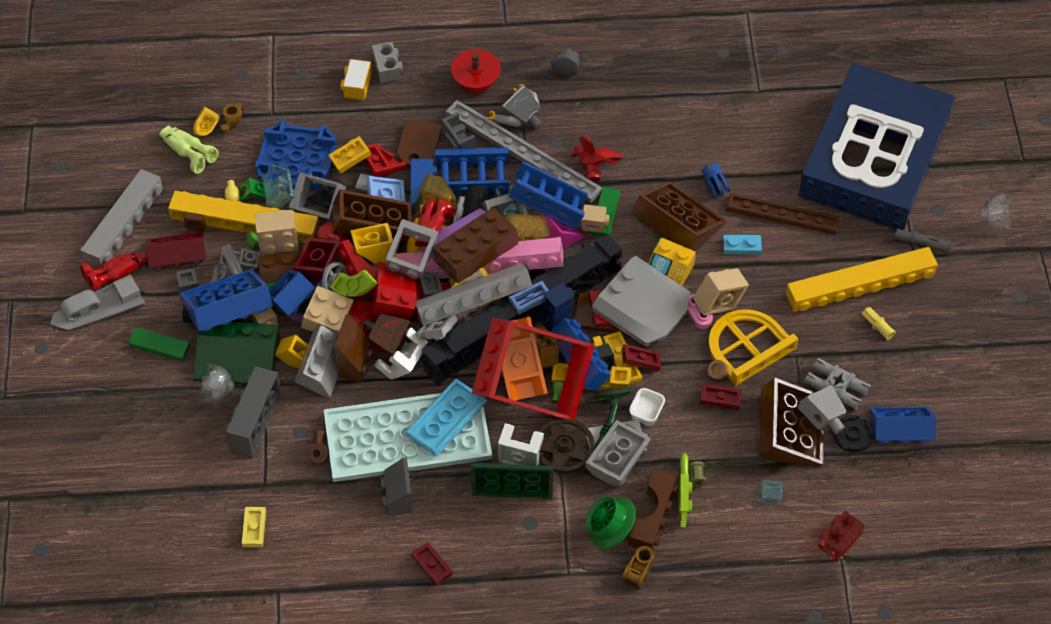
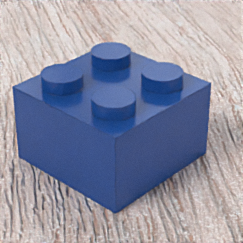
M289 269L269 290L273 307L279 313L288 316L290 314L293 315L299 310V305L313 295L312 291L315 287L300 272Z

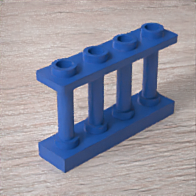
M508 147L435 150L436 166H441L442 181L436 182L437 196H465L467 188L474 185L486 188L489 194L502 195L510 193V180H504L503 164H509ZM468 165H478V181H467ZM485 165H496L497 180H486ZM449 166H460V181H449Z
M522 162L515 174V177L518 179L509 193V197L576 230L584 217L585 212L580 209L587 199L588 193L526 162Z

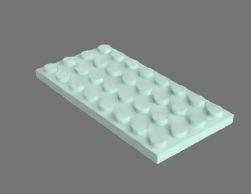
M442 393L324 409L333 482L384 475L386 468L402 458H407L408 471L491 460L492 451L484 407L481 408L437 457L408 438L406 431Z

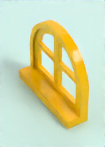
M736 310L725 314L716 321L710 331L708 346L713 361L721 360L727 364V377L737 386L797 348L798 337L794 333L789 336L773 318L762 312ZM738 321H753L763 326L745 336L734 323ZM728 327L739 341L720 351L719 337L722 331ZM768 329L779 342L760 353L749 340ZM743 344L754 358L735 369L724 355Z

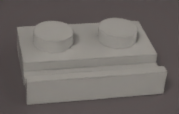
M456 314L422 326L416 333L418 340H421L423 337H426V339L434 338V340L444 338L446 333L457 322Z

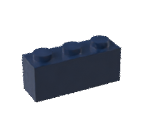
M563 282L545 292L543 296L541 323L548 332L564 317L570 320L572 317L574 293Z

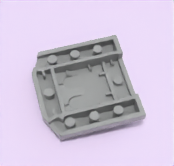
M635 256L628 261L600 293L592 305L591 311L647 347L652 342L664 340L687 314L690 291Z

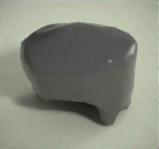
M569 47L564 53L555 56L551 62L553 70L561 76L570 77L579 72L580 56L578 52L571 51Z

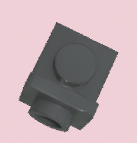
M424 272L422 279L417 278L416 284L420 285L423 298L443 291L438 272Z

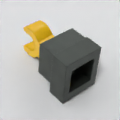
M600 336L593 337L594 344L592 345H595L594 348L599 352V358L607 364L608 368L614 366L612 348L609 343L603 345Z

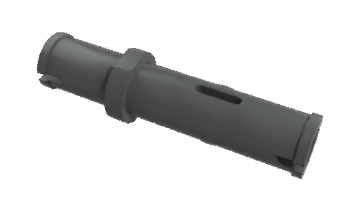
M897 228L894 240L911 243L910 245L912 246L916 244L948 253L951 251L953 242L918 234L917 231L909 232Z

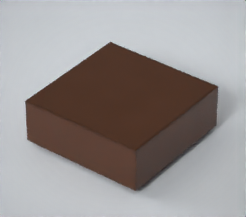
M185 212L184 221L187 229L205 230L204 215Z

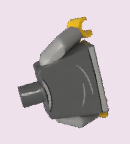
M522 84L518 85V89L513 88L514 94L500 107L497 115L494 111H490L489 117H486L494 123L505 124L522 129L527 123L534 129H537L542 123L536 116L541 108L536 92L527 89Z

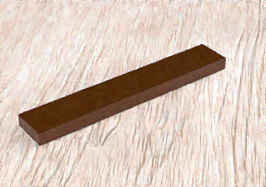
M730 193L726 209L728 212L836 235L840 218L835 215Z

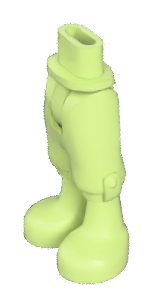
M167 126L159 133L163 141L177 152L178 155L186 156L191 160L190 168L196 174L204 170L205 160L213 163L218 158L219 151L214 146L203 145L198 138L176 127Z

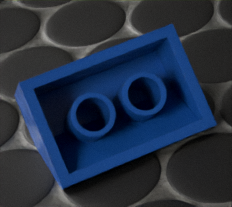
M870 407L873 437L879 443H890L891 440H898L900 443H909L910 440L928 443L930 440H936V416L929 407Z

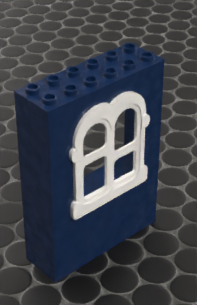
M852 63L802 173L798 196L842 212L856 215L859 218H865L877 224L891 227L895 230L897 228L905 230L949 122L956 96ZM856 129L874 135L875 138L868 139L856 135L852 131ZM882 138L904 145L901 154L896 156L879 150ZM848 141H855L870 147L864 163L859 167H850L842 161V154ZM880 157L896 163L893 173L887 177L875 175L871 170L873 159Z

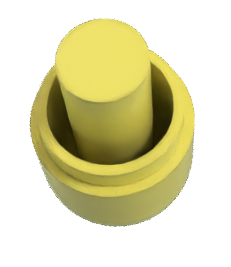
M233 180L227 181V187L224 191L225 200L239 201L238 187L235 186Z

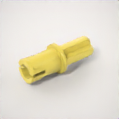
M871 307L864 309L862 316L873 325L872 328L874 330L877 329L886 340L891 339L895 335L896 331L885 322L884 317H880Z

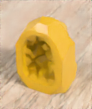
M203 107L193 126L194 134L206 136L211 133L220 116L207 107Z

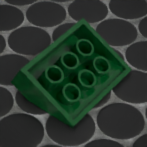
M231 321V323L226 325L214 326L209 331H199L193 380L247 385L248 375L253 372L255 366L274 371L277 357L274 354L280 341L278 325Z
M471 463L472 496L553 499L554 466Z

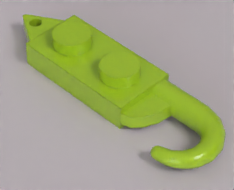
M682 453L678 482V519H680V526L686 528L688 512H692V500H689V494H692V482H689L688 455Z

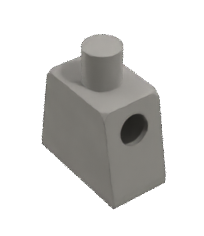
M832 385L807 396L797 406L819 430L830 426L833 432L838 434L845 428L839 419L846 413V409Z

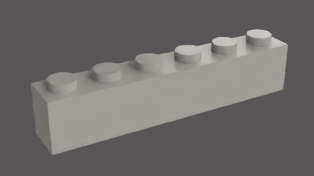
M143 169L138 172L81 248L83 261L100 268L106 261L112 259L113 254L121 248L124 239L131 234L136 223L140 222L144 212L151 207L155 197L162 192L163 186L159 176Z
M522 263L415 301V309L420 322L425 326L532 287V282L528 269Z

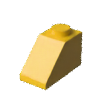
M297 335L281 339L274 355L288 366L299 368L308 344Z

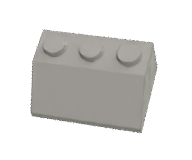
M320 325L311 335L294 382L329 399L338 378L334 349L338 333Z

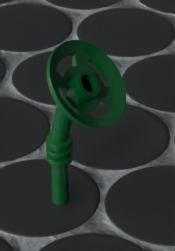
M633 389L594 394L595 398L608 400L609 404H611L607 421L599 432L600 436L594 446V451L615 422L620 398L631 393Z

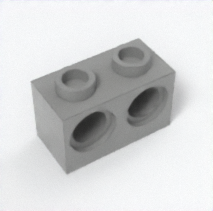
M393 42L372 45L373 60L380 83L400 80L403 65L401 61L398 62V48H394Z

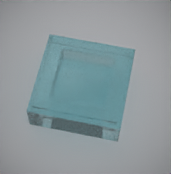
M762 480L761 501L782 502L783 481Z

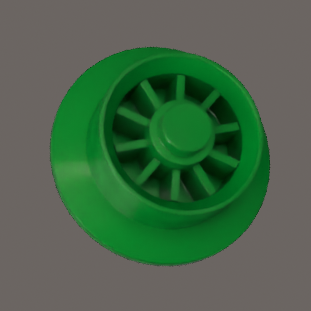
M604 496L596 500L589 508L585 518V526L591 532L593 544L600 549H610L618 545L625 538H628L635 522V505L631 500L624 497L614 499L611 496Z

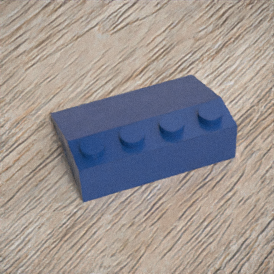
M252 269L179 293L189 316L199 331H209L214 326L226 325L237 318L244 319L249 317V314L255 312L262 313L267 311L268 308L273 307L268 285Z

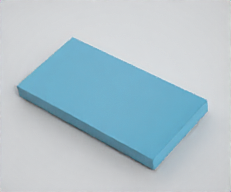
M455 379L406 431V436L437 457L487 403V399L471 394V388Z

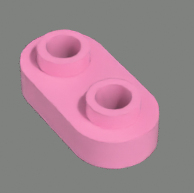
M695 294L690 295L687 314L696 327L700 329L709 328L713 321V315H705L706 317L702 318L701 316L704 315L696 303H692L695 302L693 300Z

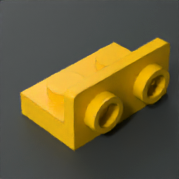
M358 136L329 154V157L341 174L370 156L371 152L361 137Z

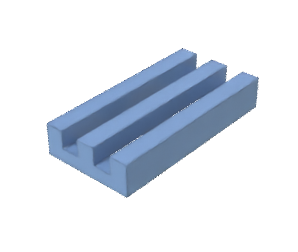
M543 281L532 285V287L510 296L509 302L510 304L512 303L513 308L516 309L519 315L543 303L544 293L549 290Z

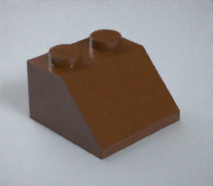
M296 251L258 256L260 278L265 283L276 282L289 269L294 270L297 261Z

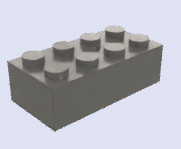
M255 366L253 372L249 373L247 386L240 393V402L238 406L234 407L232 420L225 427V433L228 438L227 443L231 452L251 458L254 457L281 395L278 372Z

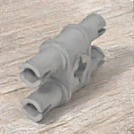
M820 358L815 362L813 369L825 374L828 378L823 380L809 372L804 380V384L818 391L832 385L841 402L854 410L858 409L862 399L847 392V389L851 388L866 396L871 387L870 384L856 378L854 373L851 374L840 368L839 365L833 366Z

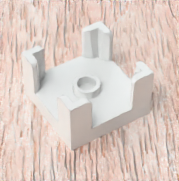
M409 328L406 330V336L412 342H406L401 352L396 351L390 357L389 361L393 363L391 367L381 359H378L374 366L391 380L410 373L428 341L424 338L418 340L417 332Z
M505 423L498 442V463L539 466V451L544 439V433L534 431L530 444L511 440L514 426Z

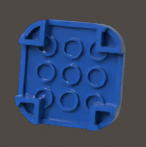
M278 120V124L272 125L270 128L266 127L259 158L256 161V172L261 182L272 187L295 189L300 172L329 179L333 164L329 154L336 150V139L327 126L321 125L320 129L286 125V120ZM311 182L309 191H315L324 185Z

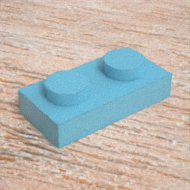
M723 235L724 254L761 255V235Z

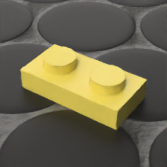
M245 507L242 547H263L266 507Z

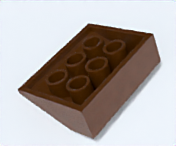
M670 181L640 194L632 211L639 220L650 225L653 230L660 232L667 240L693 251L705 244L726 223V220Z
M773 378L761 387L759 456L775 462L823 465V429H817L797 407L807 396L815 392L777 378Z

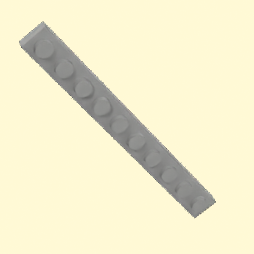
M456 100L446 110V116L458 112L459 124H464L467 129L499 148L508 147L509 154L518 160L540 170L544 168L558 175V179L588 193L587 202L592 203L602 192V187L460 101Z

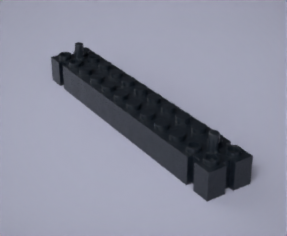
M609 234L599 237L594 242V246L589 245L585 241L581 244L582 249L578 253L567 257L563 261V267H553L546 273L536 276L531 281L532 285L543 281L548 290L563 282L566 287L572 289L574 299L579 297V292L585 293L603 282L605 277H611L621 270L622 262L619 259L622 258V248ZM515 292L505 296L496 304H491L486 310L475 314L465 323H460L454 330L446 333L444 338L439 339V342L434 340V338L427 339L428 344L422 349V358L424 359L423 370L436 385H439L447 380L452 373L460 372L481 358L492 317L510 321L530 317L533 326L541 321L543 303L518 315L512 303L510 304L509 297L518 293Z

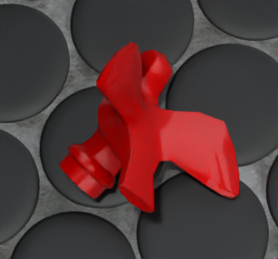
M585 136L579 137L581 144H578L571 154L572 157L579 155L580 164L587 168L584 176L592 182L601 180L599 166L606 163L618 164L609 158H623L622 154L605 147L595 151L592 140Z

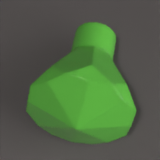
M248 232L247 243L251 250H254L259 243L257 234Z
M553 381V402H559L564 382Z

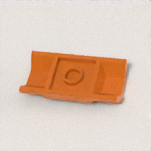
M530 317L513 321L532 327ZM513 328L501 370L508 399L517 401L547 394L534 333Z

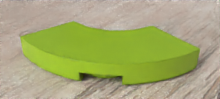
M362 270L359 274L352 277L340 272L330 288L340 295L357 297L372 290L377 282L366 270Z

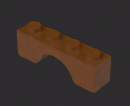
M654 468L648 483L647 495L653 499L657 509L649 517L635 519L629 535L628 546L637 549L641 546H648L652 550L654 546L658 547L661 538L659 531L660 529L664 530L667 522L665 514L666 512L670 513L673 505L671 497L672 495L676 496L679 484L676 483L677 475Z

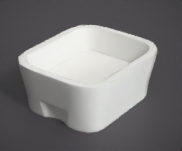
M640 389L630 406L629 411L632 420L641 422L648 427L653 426L665 403V397L650 389Z

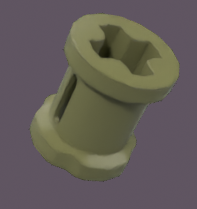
M693 461L688 464L689 482H692V487L695 488L702 487L707 483L703 473L704 463L701 461Z

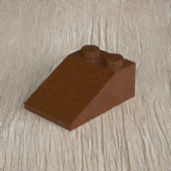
M346 314L334 345L338 377L361 382L363 375H367L369 367L367 363L369 359L372 360L374 348H372L371 341L350 315Z

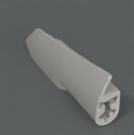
M127 275L95 292L88 289L64 300L60 306L61 310L53 313L50 324L70 331L144 305L145 301L141 297L140 290L132 276Z

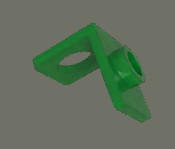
M248 178L238 188L240 194L239 201L242 203L251 194L266 200L271 199L270 185L258 180ZM246 187V192H245L244 196H242V192H243L244 188Z

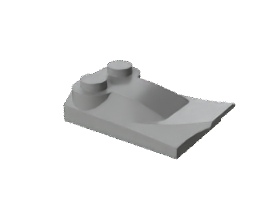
M616 420L587 460L585 467L593 476L612 486H621L625 483L626 476L651 441V438L644 432Z

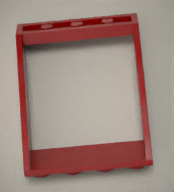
M492 317L471 394L556 418L575 420L595 345L510 320ZM513 328L574 345L556 412L495 395Z

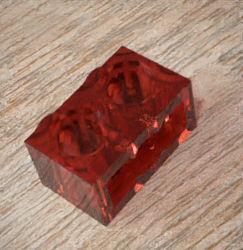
M844 511L841 516L837 515L831 522L832 526L828 530L825 528L819 535L820 542L818 548L837 562L859 539L865 527V524L847 511ZM843 526H846V527H848V528H850V529H849V530H846V529H844V528H842V527H843ZM830 540H835V541H837L838 543H837V544H834V543L830 542Z

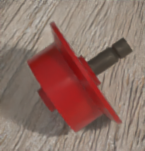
M481 49L464 51L456 56L451 64V74L454 80L463 90L474 94L489 90L499 78L501 72L500 62L496 56Z

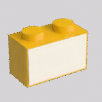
M350 59L349 65L345 66V79L341 80L340 85L344 98L365 100L372 75L371 62Z

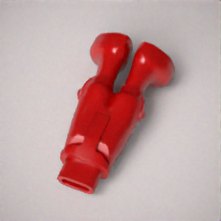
M430 199L424 203L421 209L422 215L418 220V225L438 231L439 234L445 220H450L455 216L456 209L451 202L445 199H440L438 204L434 199ZM415 239V246H428L427 242Z
M133 251L132 255L127 253L106 261L102 267L92 269L88 263H81L80 270L86 284L90 286L91 290L96 291L109 281H117L140 269L142 264L148 262V257L144 251L138 253Z

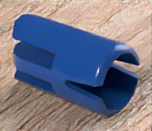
M710 163L713 170L711 171L708 165H706L702 169V174L713 197L716 198L717 194L713 184L720 196L724 194L720 181L727 193L731 190L718 164Z

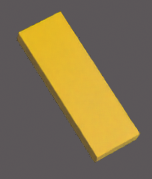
M621 331L603 336V343H609L614 353V366L631 367L630 385L642 381L643 377L638 367L623 364L621 348L626 342Z

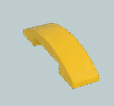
M558 363L553 365L552 382H564L569 364ZM612 366V370H608L611 376L598 390H614L629 387L631 367Z

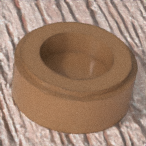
M714 360L708 366V374L715 380H722L728 374V366L721 360Z

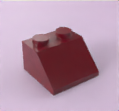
M308 238L295 263L294 270L300 272L309 282L319 283L323 278L325 268L333 262L341 242Z

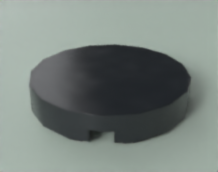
M847 415L839 419L845 428L838 434L833 432L836 444L843 450L851 453L866 450L871 445L874 435L870 423L856 415Z

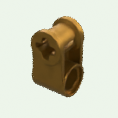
M641 546L636 550L623 572L622 580H629L637 584L638 588H642L654 561V552L650 547ZM645 556L648 557L649 560L642 561L640 557Z

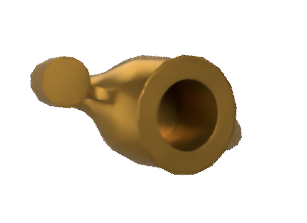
M242 103L228 104L223 108L225 124L221 126V130L224 134H228L232 126L240 123L242 111L245 109Z

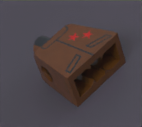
M380 314L376 322L366 319L363 325V329L370 332L368 338L371 343L390 356H393L396 351L401 352L408 339L406 330L409 328L413 329V325L409 320Z

